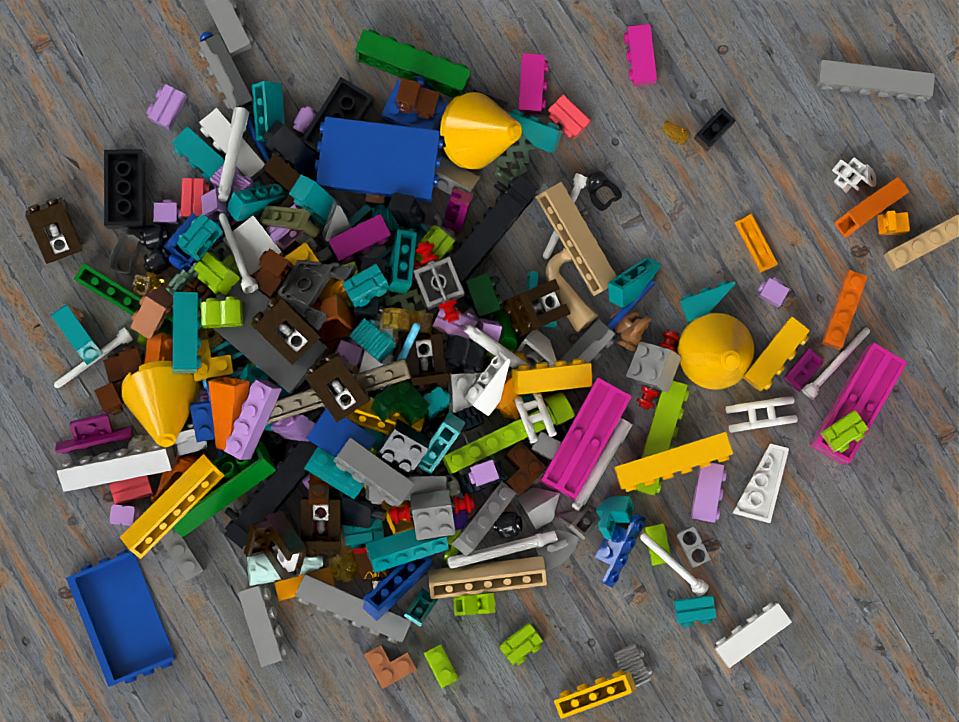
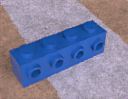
M426 556L394 567L386 579L383 578L373 591L365 595L363 598V609L378 621L430 570L432 560Z

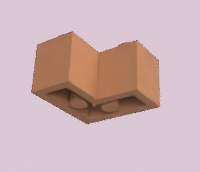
M161 285L155 290L152 289L148 295L145 294L139 302L141 305L140 309L136 310L131 318L133 323L130 328L148 339L153 338L158 333L165 318L173 312V295Z
M382 644L364 654L382 689L417 670L408 652L391 661Z

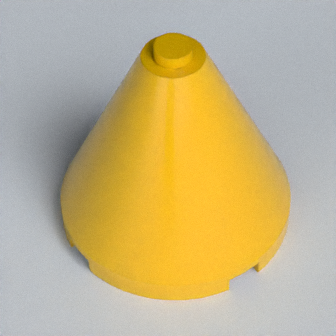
M468 92L455 97L446 107L440 126V136H444L446 147H443L445 153L454 164L464 169H481L488 166L522 135V127L518 121L490 97L478 92Z
M708 313V315L694 319L684 329L678 343L677 354L682 357L680 360L682 371L692 382L707 389H724L738 383L750 369L754 358V342L747 327L735 317L724 313Z
M155 361L139 366V371L134 374L130 372L125 377L121 387L125 405L155 442L163 447H169L175 443L191 413L190 403H195L200 395V382L194 380V373H172L173 361Z

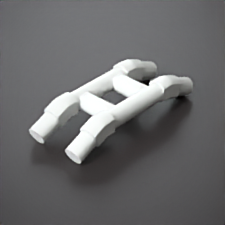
M541 392L532 393L535 400L527 403L523 402L520 395L514 399L530 443L538 441L532 423L541 420L545 424L549 437L556 435ZM538 407L540 413L528 415V410Z
M780 397L726 406L727 414L748 410L750 421L729 425L730 433L796 423L798 421L796 415L776 418L774 406L793 404L794 397ZM767 408L768 419L757 421L755 409Z

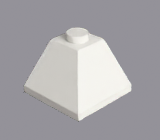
M538 330L532 331L515 351H523L527 363L532 367L536 366V363L542 362L553 365L556 361L550 340Z

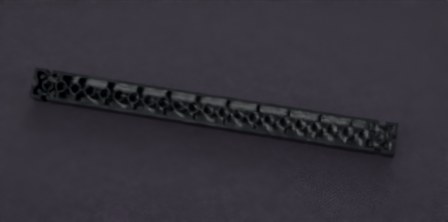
M521 175L518 178L514 177L507 185L508 188L500 181L495 183L494 187L501 192L495 200L496 205L493 208L490 206L485 211L483 221L481 223L477 221L471 229L472 234L469 238L465 236L459 243V250L457 252L453 251L448 256L452 261L461 286L466 283V280L471 277L537 196L538 189ZM413 299L411 302L414 304L415 312L425 309L426 313L412 318L410 310L401 313L403 327L401 330L399 329L397 336L399 337L398 346L393 351L394 362L397 361L402 350L401 337L408 336L414 323L420 324L417 335H423L436 319L440 311L438 306L428 310V308H424L421 301L415 305ZM377 389L372 390V391H369V392H367V393H368L369 396H370V395H371L372 393H374ZM348 398L341 401L347 403ZM318 415V416L313 420L314 423L317 422V420L319 419L320 415ZM300 441L297 446L293 445L287 452L289 456L286 460H280L275 466L277 471L272 476L266 477L262 482L263 488L260 491L256 490L249 499L252 501L248 506L243 505L238 513L230 507L226 509L224 513L232 520L225 527L226 532L224 535L241 549H244L251 524L263 522L265 515L275 513L281 508L308 475L309 471L305 470L304 467L318 446L311 441Z

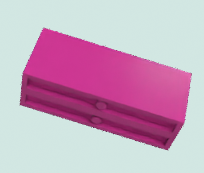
M876 343L866 346L809 446L841 465L849 464L864 438L858 442L854 439L848 443L850 447L840 453L839 450L837 452L831 450L822 437L821 432L855 410L868 427V430L864 432L867 434L905 368L907 361Z
M597 378L540 482L574 501L632 396Z

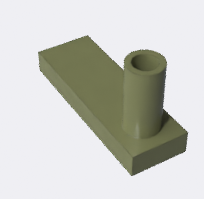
M266 205L259 220V223L263 226L303 230L311 237H316L319 233V228L308 220L311 213L305 209Z

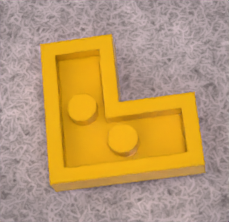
M201 340V348H197V356H201V368H197V372L194 373V380L197 382L234 375L231 355L212 358L209 340Z

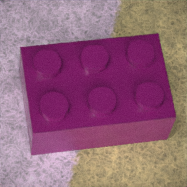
M381 214L328 241L338 261L347 264L355 260L354 256L359 253L362 256L372 251L371 247L377 244L379 247L386 245L392 237Z

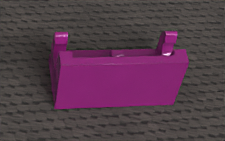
M455 188L452 189L444 219L453 223L444 221L443 225L446 228L457 231L456 233H461L473 194Z
M809 348L784 376L783 380L797 392H800L822 366L823 360Z

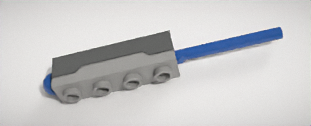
M202 33L199 43L201 49L198 52L202 60L207 59L209 63L207 69L211 77L215 75L218 81L215 85L219 93L223 92L226 96V99L223 101L227 109L234 111L235 107L246 109L253 105V99L220 34ZM248 116L246 127L266 164L271 158L263 142L256 141L255 126L250 116Z
M651 280L639 297L622 308L607 325L597 319L561 360L571 363L573 359L583 358L586 362L590 363L593 361L595 363L602 355L600 351L604 347L608 349L615 341L613 339L615 336L613 329L655 283ZM560 390L549 391V392H551V393H556V392H558V391H560Z
M190 421L186 426H183L178 438L171 446L176 457L207 449L211 440L196 442L193 421ZM137 435L132 438L127 450H132L139 445H145V447L152 446L156 442L150 435Z

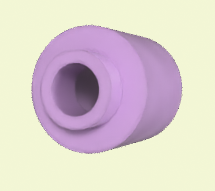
M308 106L301 108L293 122L294 126L292 129L304 135L315 119L316 111Z

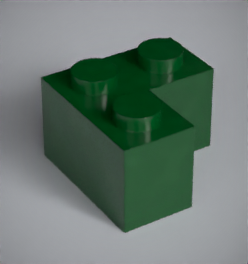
M488 273L466 280V288L479 319L501 311L500 306L503 303L500 295H495L496 284L493 277H489Z
M407 380L394 383L375 396L371 409L383 422L398 412L412 426L425 417L430 404Z

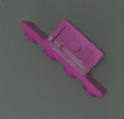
M108 413L70 421L74 439L56 443L55 451L56 453L67 454L79 448L85 450L97 444L107 445L115 440L125 441L132 437V426L113 430Z

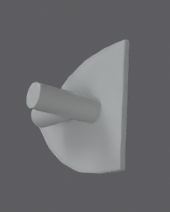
M562 530L539 532L543 534L555 531L557 536V542L544 545L543 547H535L538 556H543L545 571L561 565L570 557L576 548L579 540L578 536Z

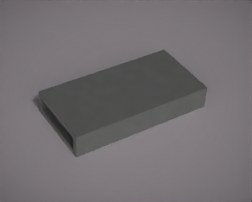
M238 274L239 281L232 286L229 293L223 295L220 292L216 298L218 301H224L226 297H237V300L242 301L243 326L213 329L288 393L294 394L306 380L307 369L314 364L318 365L330 349L317 340L292 365L251 324L253 322L252 318L259 311L263 312L267 308L266 305L270 299L259 289L249 294L244 293L241 287L242 276ZM285 320L282 323H286V325L289 326L291 330L294 329V327L287 320ZM275 330L283 339L285 338V335L280 330ZM293 336L291 343L297 344L300 341V336Z

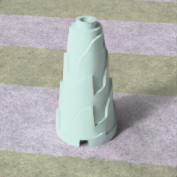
M264 553L247 557L250 586L275 582V580L281 579ZM317 554L316 557L305 556L300 575L318 571L320 567H323L322 555Z

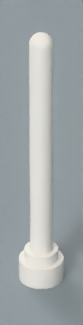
M578 173L573 178L574 188L570 194L574 204L580 190L584 186L586 187L587 177ZM555 229L543 253V258L546 260L550 258L559 239Z
M220 213L218 216L242 276V290L246 294L252 293L258 289L257 282L249 275L226 215Z
M126 327L122 328L114 340L101 348L103 353L101 356L88 365L83 361L54 383V387H62L121 343L128 344L134 338Z
M867 327L863 328L813 383L811 382L804 386L802 391L807 397L813 400L818 395L819 387L870 333V329Z
M641 534L640 539L690 583L692 591L697 596H702L707 592L709 585L704 580L694 578L647 534Z

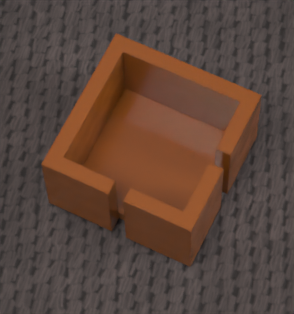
M337 295L330 296L322 300L321 303L315 302L312 308L325 313L327 316L319 331H316L320 336L318 340L323 344L349 336L357 327V318L354 310Z

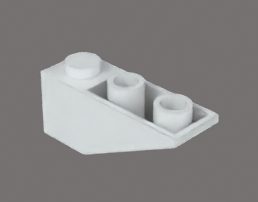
M499 352L492 359L490 365L480 375L478 381L465 396L469 403L487 416L491 414L501 400L510 359L502 352Z

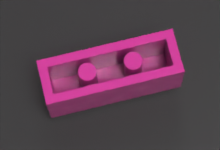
M650 24L629 26L626 33H624V43L628 44L629 51H626L627 63L630 62L631 70H628L629 81L633 82V86L656 84L657 75Z
M522 53L518 111L525 112L524 114L541 115V110L545 109L546 98H542L543 91L547 90V79H544V72H548V61H545V55Z

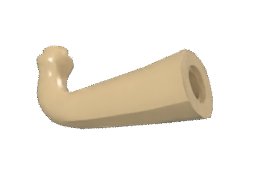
M564 248L547 263L546 278L547 281L556 279L560 289L555 292L561 305L567 304L571 313L567 315V318L576 332L580 333L598 318V314L560 275L562 264L572 261L566 248Z

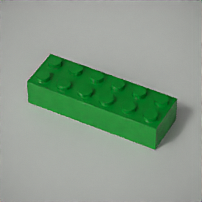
M363 29L355 49L356 61L418 82V79L414 76H421L424 82L432 86L437 92L452 98L465 94L470 82L471 70L466 65L460 63L456 65L445 57L438 58L432 56L433 54L427 50L419 51L411 44L398 43L395 38L390 36L385 38L380 36L375 30L369 29L367 31Z
M259 440L251 459L240 460L229 453H224L223 456L213 461L225 476L172 529L184 537L275 472L276 468L264 443Z

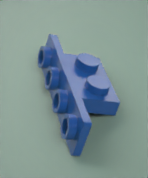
M206 379L209 400L190 403L196 442L215 439L208 382L210 379ZM218 449L219 456H223V451Z
M635 513L627 530L615 525L612 539L604 538L595 555L596 559L610 565L602 583L611 588L619 580V574L628 561V555L631 549L635 547L636 539L645 526L646 518L640 514Z

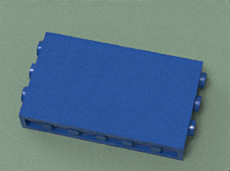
M325 117V122H321L320 133L323 136L322 141L318 142L317 152H320L319 160L316 159L315 171H318L316 183L320 187L329 190L392 197L397 192L403 195L414 196L417 201L432 202L433 188L438 185L439 175L435 174L436 167H440L441 156L438 155L439 148L443 147L444 137H440V131Z
M128 549L117 553L118 557L110 559V557L99 560L100 564L92 567V564L81 568L82 572L66 578L108 687L123 681L128 684L137 680V675L143 673L145 677L154 673V668L159 666L162 669L173 665L172 661L176 660L136 555L133 552H128Z

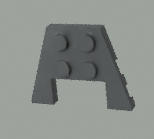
M297 261L277 293L316 331H319L327 316L325 313L312 308L330 277L345 282L352 278L357 268L353 264L345 266L339 265V263L329 265L321 264V262Z

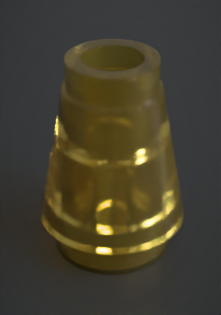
M666 121L661 128L676 145L680 144L683 146L690 136V133L687 131L688 129Z

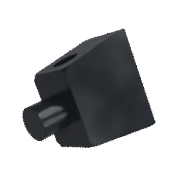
M361 490L355 499L343 493L341 497V525L371 528L375 519L384 521L386 518L387 510L378 508L377 504H372L371 501L367 500L366 491Z

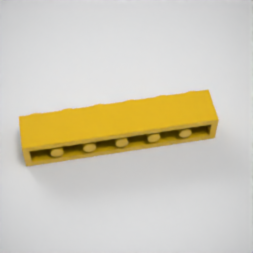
M723 432L616 466L614 471L620 489H625L626 492L637 489L636 485L644 483V486L656 483L655 479L660 477L663 480L673 478V473L681 471V474L692 472V467L698 465L701 469L710 466V462L717 459L718 463L729 460V455H732L733 451L727 433Z
M203 454L119 538L131 552L141 559L225 475Z

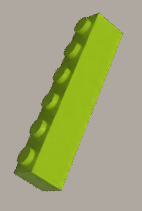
M672 381L668 393L660 392L640 459L673 449V445H670L672 437L676 438L679 427H676V423L683 416L684 409L681 407L683 401H687L689 396L688 385ZM660 478L655 479L656 483L644 486V483L636 485L637 489L634 491L655 496V493L660 492L662 482H659Z
M546 406L554 425L556 424L554 416L549 406ZM538 410L534 413L529 414V416L540 413V411ZM522 419L444 455L442 461L449 475L527 438L528 435ZM543 420L532 423L535 433L546 429Z

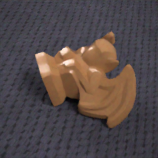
M631 310L616 325L614 331L621 333V339H618L616 344L635 353L639 342L643 341L641 335L648 328V323L652 318L649 316L643 319L638 318L633 323V319L638 317L639 313ZM617 311L616 313H614V314L610 317V319L612 320L613 317H614L619 311Z

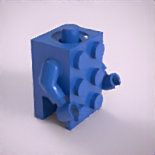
M414 76L421 83L422 88L436 91L432 86L424 82L421 76ZM398 80L381 114L383 115L382 120L391 125L440 131L442 116L448 103L444 102L440 96L434 118L423 119L418 117V114L412 112L404 114L396 107V97L401 82Z
M194 213L184 221L163 246L171 253L169 262L179 270H185L186 272L197 261L185 253L177 245L179 236L191 227L192 221L197 217ZM220 224L218 226L221 228L223 233L220 235L219 239L223 240L222 235L224 234V230L222 228V225Z

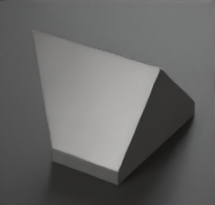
M336 199L333 200L322 231L324 241H328L352 228L340 203Z
M533 487L517 498L536 530L553 521L560 493Z
M588 505L580 511L571 510L554 514L582 540L587 537L600 520L598 514Z

